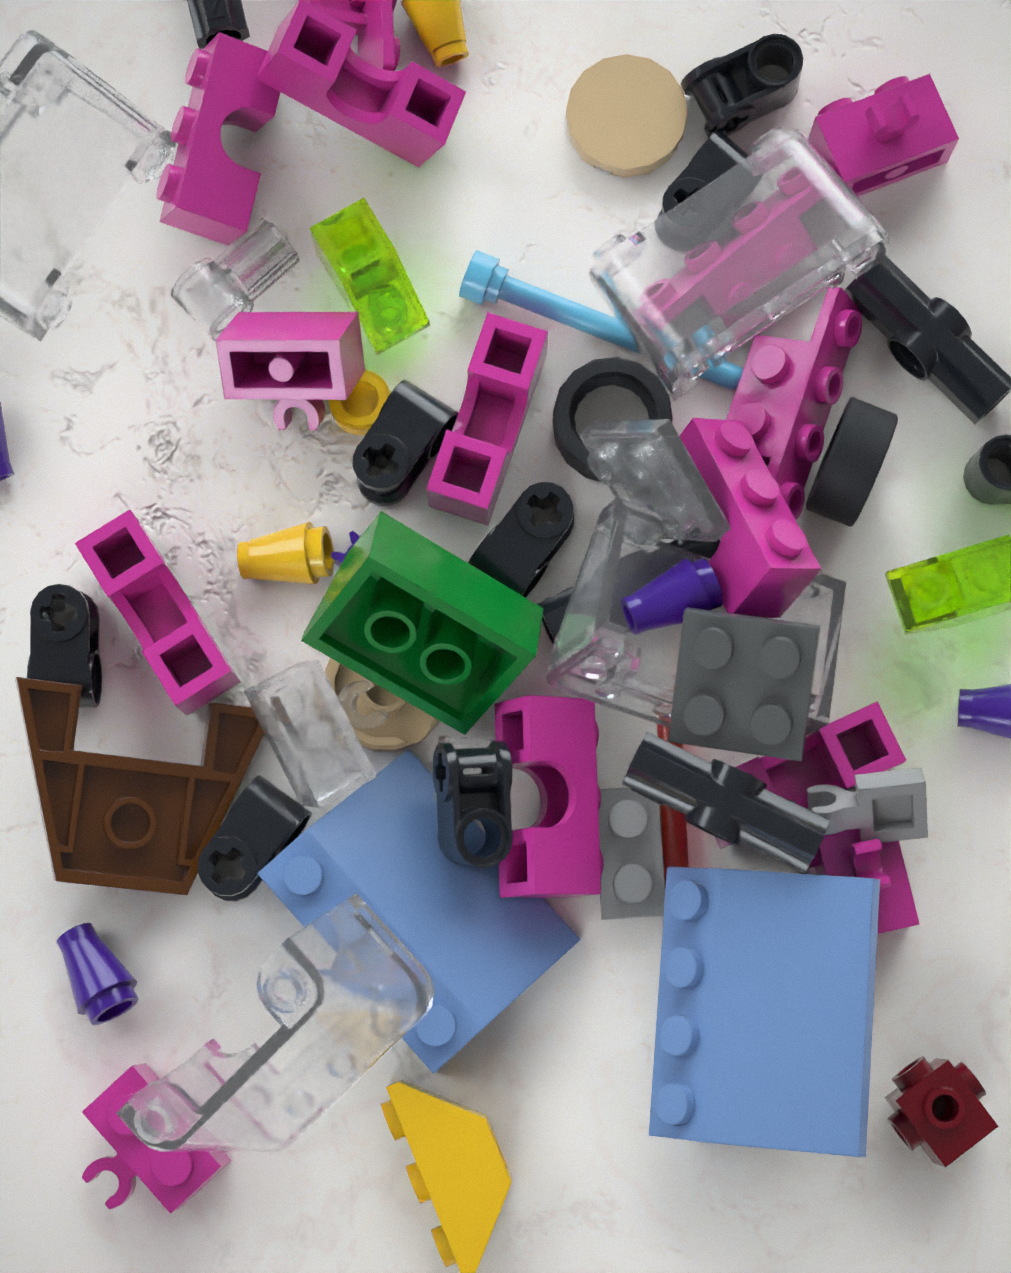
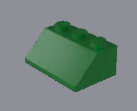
M380 511L345 556L306 627L301 641L466 735L536 657L543 608Z

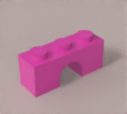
M299 0L278 26L256 79L419 168L445 145L466 91L413 61L400 71L383 70L365 62L350 47L357 31L356 29L305 0Z
M220 32L203 50L199 48L194 50L185 75V84L192 86L188 107L183 105L180 107L171 131V141L178 144L174 164L168 163L165 166L157 188L156 198L164 202L159 222L227 246L247 232L261 173L244 168L229 158L222 146L221 127L222 125H235L256 133L275 116L280 92L256 79L267 50Z
M487 312L467 369L466 390L452 431L446 430L426 487L429 507L489 526L547 356L548 331Z
M692 418L680 434L679 439L728 524L722 525L719 547L708 561L720 584L723 605L727 613L763 618H780L819 573L821 567L807 543L804 532L799 528L784 500L779 485L769 472L754 444L751 433L746 429L743 421Z
M130 509L75 543L105 594L115 604L143 648L141 652L172 702L186 716L241 683L146 529Z
M527 695L495 703V741L503 740L506 742L511 754L512 768L524 771L534 780L541 800L540 811L534 824L529 828L512 830V847L506 858L499 863L500 898H569L601 894V875L604 861L599 841L598 812L601 806V792L597 784L596 747L599 740V728L595 721V699Z
M877 701L820 727L812 734L806 736L802 761L768 756L759 758L758 756L736 766V768L767 784L766 790L787 800H792L796 804L808 809L807 788L816 785H834L848 791L855 787L854 775L891 771L907 760ZM715 837L720 850L731 845Z

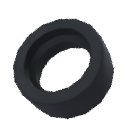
M620 357L595 359L574 370L559 388L553 409L552 422L555 444L565 462L585 478L604 483L630 481L631 478L617 455L607 456L594 452L583 443L578 435L575 415L578 405L588 393L604 386L615 385L626 388L641 398L647 408L649 422H670L672 424L673 420L670 396L658 376L642 364Z
M854 397L849 399L806 502L807 510L849 527L855 524L869 497L889 449L898 422L897 414Z

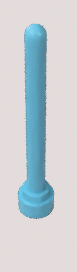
M476 250L469 262L459 291V297L479 305H483L485 300L496 304L501 299L725 388L737 389L743 371L738 365L659 334L645 332L636 325L508 276L509 269L499 266L500 259Z

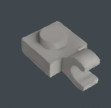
M922 768L854 775L855 792L846 791L834 785H816L807 788L808 809L830 820L825 835L857 829L861 842L876 838L881 843L928 838L926 781Z

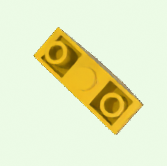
M404 1080L395 1082L386 1087L390 1100L381 1103V1108L394 1140L397 1141L406 1137L416 1162L407 1165L406 1170L418 1201L422 1204L431 1200L441 1223L440 1226L431 1229L440 1257L445 1267L457 1263L460 1273H476L512 1183V1175L489 1119L483 1113Z

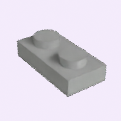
M628 787L600 789L601 806L598 812L599 841L604 861L600 894L601 920L664 916L665 879L659 804L631 791Z

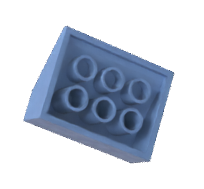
M408 749L306 829L257 874L434 1074L581 939L544 898H500L499 864L482 868L455 864L445 857L440 850L437 839V795L434 788L433 775ZM474 820L468 824L463 838L465 847L472 855L481 850L486 837L484 831Z
M667 867L649 1136L715 1144L866 1157L880 879L723 868Z

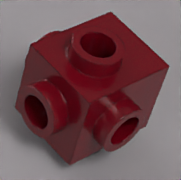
M924 1056L919 1057L892 1078V1081L898 1088L884 1097L895 1111L887 1120L904 1144L911 1151L921 1146L933 1163L943 1167L950 1165L999 1127L979 1101L986 1095V1091L971 1070L962 1062L953 1066L947 1059L935 1058L929 1063ZM939 1097L941 1108L939 1113L934 1116L932 1104Z

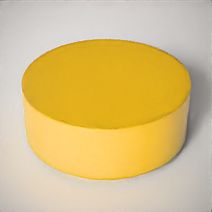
M365 370L346 400H329L333 419L341 429L350 434L366 435L390 395V390L386 382L379 375Z

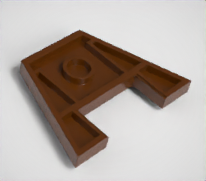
M15 677L54 881L188 895L198 874L199 856L203 848L206 847L220 828L275 710L208 703L200 766L75 751L74 743L82 685Z

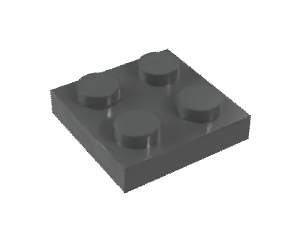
M687 607L683 614L668 742L802 761L821 625Z

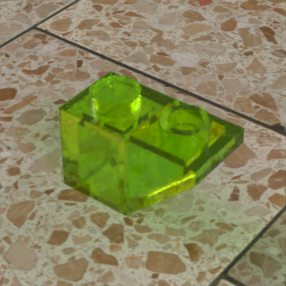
M365 198L356 201L309 228L318 258L351 312H359L360 328L376 355L430 326V321L396 249Z
M1010 535L1001 536L886 571L885 577L905 635L951 628L1011 610Z

